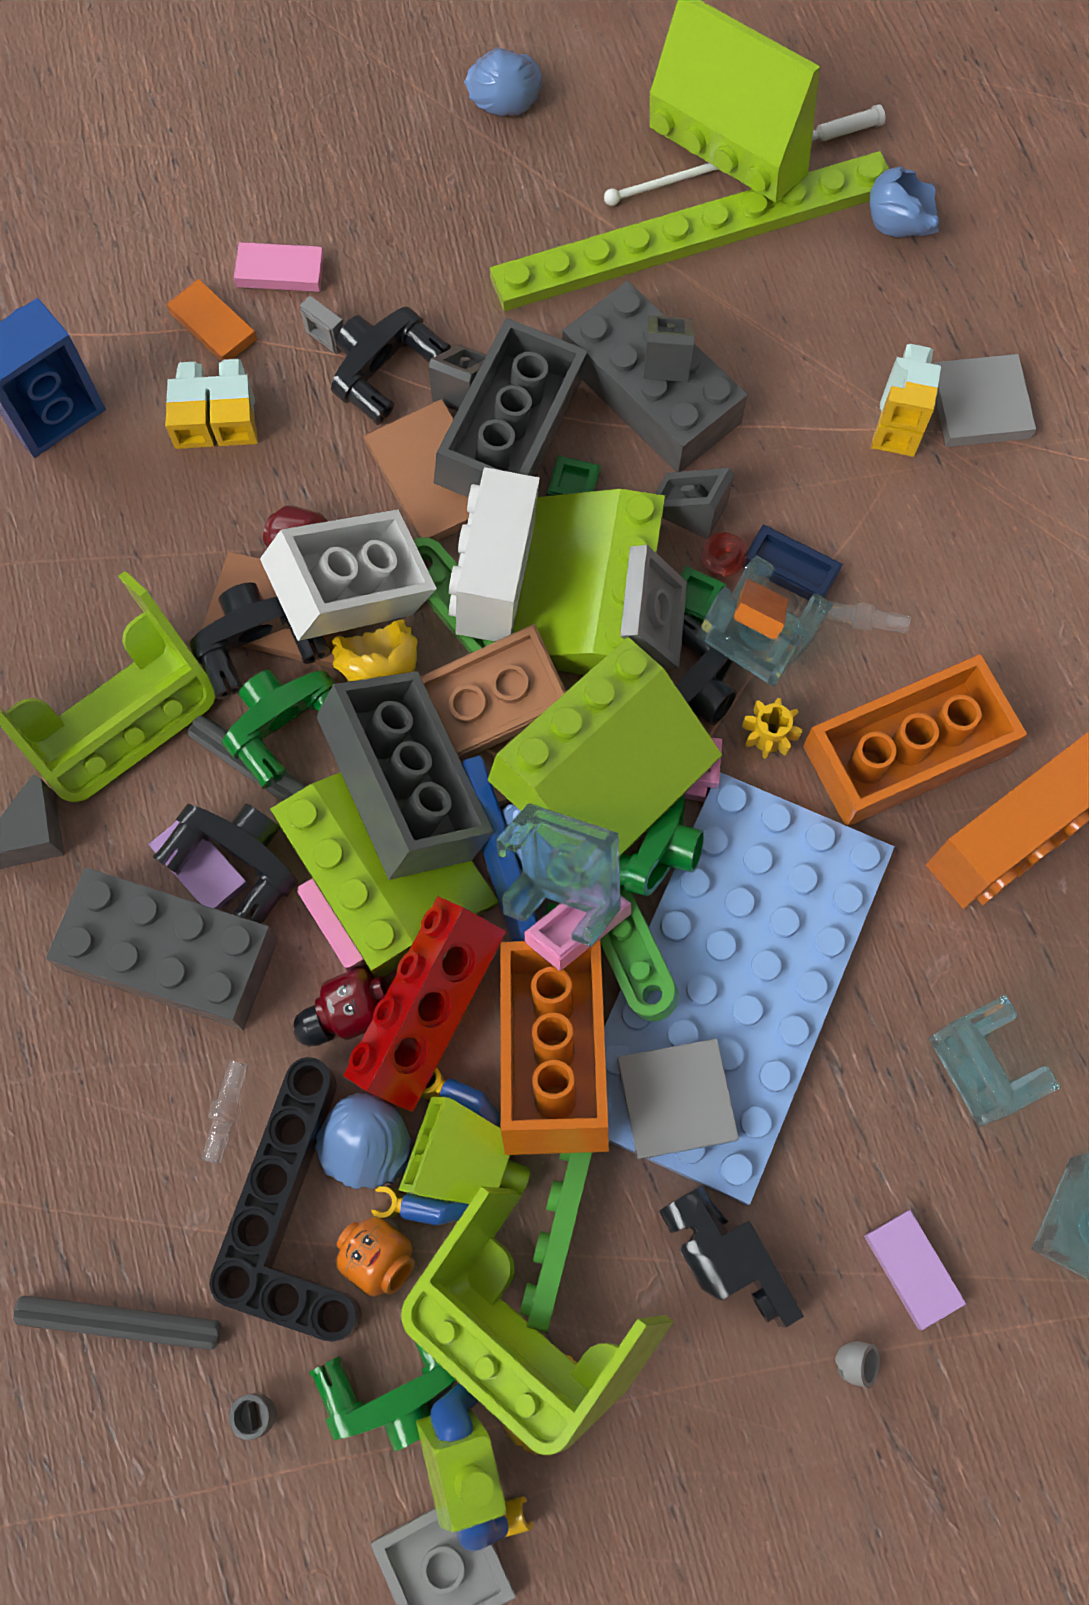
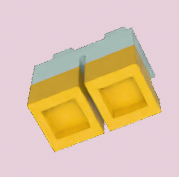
M907 344L903 358L896 357L880 401L882 412L874 431L872 449L911 457L915 456L923 433L934 411L941 371L940 365L931 364L932 348Z
M240 359L223 360L219 363V376L205 377L202 364L196 362H180L178 364L176 378L167 380L165 427L175 449L214 447V435L218 446L258 444L257 427L254 420L255 397L248 375L245 374L242 361Z

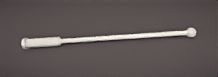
M878 104L872 106L869 110L820 124L813 131L812 140L819 139L821 142L872 126H883L886 120L885 111L882 105ZM707 163L619 191L611 188L605 192L604 201L609 206H615L619 203L620 199L718 170L719 168Z

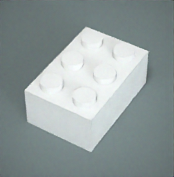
M484 467L480 485H471L467 512H470L468 524L462 525L458 545V553H461L458 566H453L449 584L451 599L448 615L456 617V634L495 642L512 634L535 525L539 477Z
M399 510L281 529L260 558L298 641L412 616L437 589Z

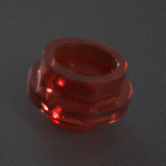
M727 532L714 534L705 543L701 555L705 569L714 576L728 577L734 575L742 569L746 562L747 550L745 544L739 537ZM722 554H732L730 558L723 561H718V558Z

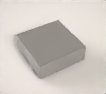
M309 296L300 304L305 332L333 353L338 354L341 350L336 347L335 342L340 330L344 326L343 320Z

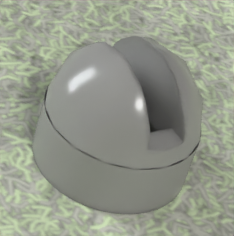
M854 1341L847 1342L839 1348L835 1362L838 1366V1373L843 1380L852 1385L871 1388L878 1376L880 1356L876 1345Z

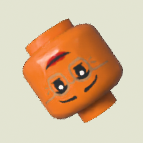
M370 1217L363 1220L360 1224L352 1222L343 1230L337 1241V1248L340 1249L337 1256V1269L342 1276L370 1297L380 1296L384 1293L388 1295L394 1294L405 1284L413 1271L415 1261L412 1258L413 1247L410 1240L383 1218Z

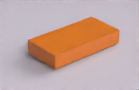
M197 279L166 304L169 313L221 362L234 359L257 340L255 331L200 279Z
M747 578L739 594L733 616L734 620L771 639H777L785 625L789 599Z

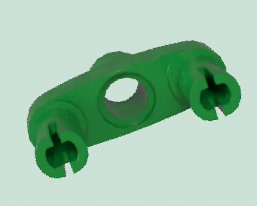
M268 669L256 674L240 689L238 695L249 710L231 726L222 740V745L234 759L240 758L260 783L262 789L272 786L270 780L273 779L277 783L287 773V769L280 764L262 740L308 709H316L319 712L333 684H336L326 671L312 672L283 685L274 672Z
M685 794L649 828L639 853L635 852L632 856L622 854L598 879L625 886V890L628 892L648 896L662 882L670 868L693 873L697 868L702 853L704 831L683 825ZM584 870V876L591 878V876Z
M415 1341L414 1343L425 1365L421 1369L423 1375L367 1404L364 1403V1400L358 1402L341 1363L340 1356L324 1363L325 1365L309 1371L329 1415L324 1420L333 1440L351 1437L384 1426L394 1452L420 1440L416 1420L431 1416L426 1402L447 1388L456 1379Z

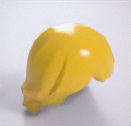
M404 619L393 621L390 625H386L384 629H377L375 633L365 632L362 637L359 635L348 638L336 636L332 640V654L334 655L332 665L346 677L348 682L415 672L418 641L411 634V627H406Z

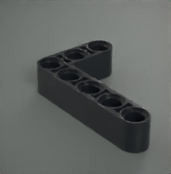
M305 1057L291 1064L285 1074L213 1267L209 1286L215 1300L226 1307L323 1341L335 1342L349 1338L357 1331L361 1324L362 1312L357 1300L343 1291L273 1268L315 1151L316 1136L327 1118L337 1087L334 1074L322 1061L317 1058ZM311 1071L321 1072L323 1075L321 1089L310 1096L302 1095L299 1089L302 1077ZM292 1119H302L306 1128L302 1140L293 1145H286L281 1135L284 1125ZM283 1167L287 1174L286 1186L280 1193L269 1195L264 1189V1177L272 1168ZM261 1216L268 1223V1236L260 1245L252 1246L246 1240V1226L253 1218ZM241 1267L248 1273L250 1283L246 1293L241 1297L235 1298L227 1290L226 1282L230 1272L235 1268ZM285 1284L294 1286L299 1295L298 1305L289 1315L279 1312L274 1302L277 1290ZM335 1300L343 1303L349 1314L348 1322L340 1332H332L325 1326L323 1321L324 1309Z

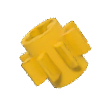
M777 698L774 703L766 706L760 700L756 701L753 709L756 717L745 716L742 724L744 729L752 731L745 745L747 747L755 745L762 751V756L765 759L770 752L778 750L784 756L788 755L791 748L789 740H799L802 733L801 728L792 726L799 711L797 709L789 711L788 708L782 705L781 698ZM767 723L776 725V733L768 731L769 726Z

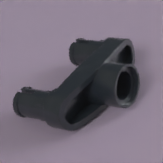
M407 306L391 313L374 326L362 316L355 315L342 327L336 338V347L347 356L334 376L331 392L344 403L351 402L372 419L373 423L379 425L384 421L381 415L387 418L394 408V402L381 394L367 380L401 346L408 345L430 363L431 358L451 349V345L423 324V318Z
M252 582L236 585L223 592L219 596L218 601L225 616L203 628L189 642L193 656L199 664L203 665L216 699L229 697L223 683L224 678L227 679L233 695L239 693L243 687V682L239 679L229 652L277 631L290 629L304 664L316 662L310 644H313L320 660L331 653L323 635L298 641L278 597L264 600L257 584Z
M686 613L684 615L681 643L701 658L675 686L694 714H697L709 724L715 725L729 711L736 698V690L724 683L723 679L734 661L738 643L724 633L716 634L695 620L692 615Z
M247 803L243 805L232 822L205 809L187 804L176 818L179 824L159 851L153 855L154 859L165 865L172 854L178 850L167 867L179 875L180 870L202 840L207 842L209 839L213 840L257 871L258 881L233 913L238 917L246 918L253 907L258 905V909L250 920L260 924L265 921L282 895L288 897L298 883V880L291 871L267 848L280 830V826Z

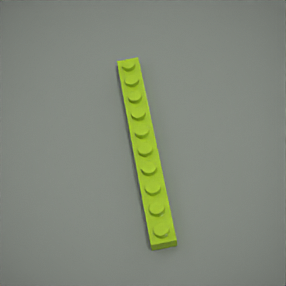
M881 151L808 172L804 179L776 203L759 192L750 189L490 267V278L505 312L869 202L870 191L876 178L886 170H889V167Z

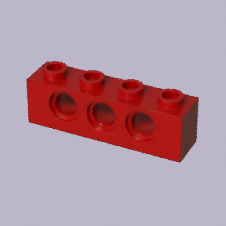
M437 896L433 906L423 916L421 928L408 953L400 960L397 974L385 997L377 1004L373 1013V1019L360 1044L352 1051L349 1065L343 1076L365 1091L413 1112L506 931L466 908Z

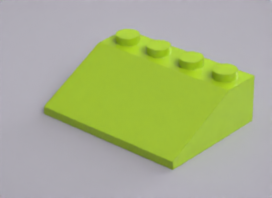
M678 0L650 90V128L776 203L808 175L820 66L701 0Z
M612 489L537 498L535 525L513 630L518 632L535 624L557 671L586 675L625 640L621 637V626L630 547L648 545L656 553L665 499L664 495Z
M627 637L496 754L488 781L596 881L721 758L722 753L665 669Z
M341 772L310 784L270 808L278 825L375 978L379 976L384 977L398 968L400 960L408 953L421 928L423 916L433 906L437 896L462 906L478 916L483 915L499 904L496 896L472 861L389 880Z

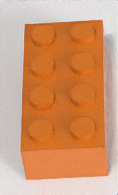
M979 654L812 727L803 748L844 825L849 827L1012 754L1027 737V733L984 658Z
M1089 731L950 837L926 864L927 868L962 909L966 908L976 899L982 906L985 905L1017 877L1019 878L1041 861L1044 856L1062 845L1089 822Z
M599 939L561 971L527 945L525 941L501 942V1135L504 1154L609 1152L601 940Z

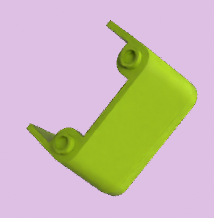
M126 571L118 575V577L143 611L142 614L126 626L122 637L123 646L134 662L59 716L48 703L37 698L23 699L6 711L0 706V727L56 794L69 802H80L94 795L193 722L196 717L208 711L215 699L214 690L203 668L148 591Z
M481 1186L405 1299L401 1312L402 1324L407 1334L531 1450L541 1455H553L571 1447L628 1391L674 1321L667 1315L638 1318L620 1346L613 1343L596 1344L584 1353L576 1365L538 1330L527 1327L528 1321L501 1299L512 1282L515 1268L510 1252L494 1237L522 1197V1194L516 1189Z

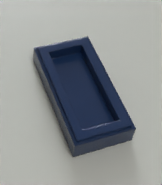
M764 524L741 563V567L819 606L822 605L843 566L842 563Z

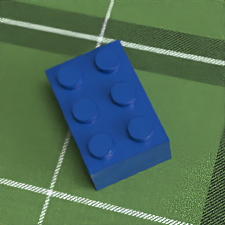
M38 297L27 305L17 308L10 316L0 322V415L33 458H36L106 410L70 335Z

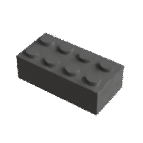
M627 280L563 329L562 340L588 350L581 379L676 472H681L742 423L748 394L695 344L688 382L643 379L649 315H665Z
M505 318L436 452L433 483L469 498L471 485H480L484 467L536 477L580 385L588 350Z
M418 671L333 684L316 717L388 879H396L472 861L494 831Z
M84 867L46 960L65 972L244 1030L278 938L269 926Z

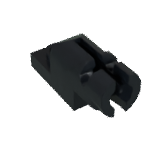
M702 1186L659 1210L670 1233L678 1232L681 1229L693 1230V1235L690 1237L689 1242L683 1243L679 1250L704 1292L716 1300H723L754 1282L758 1290L751 1295L767 1323L774 1319L778 1327L786 1328L804 1317L750 1221L727 1231L724 1224L729 1221L710 1200Z

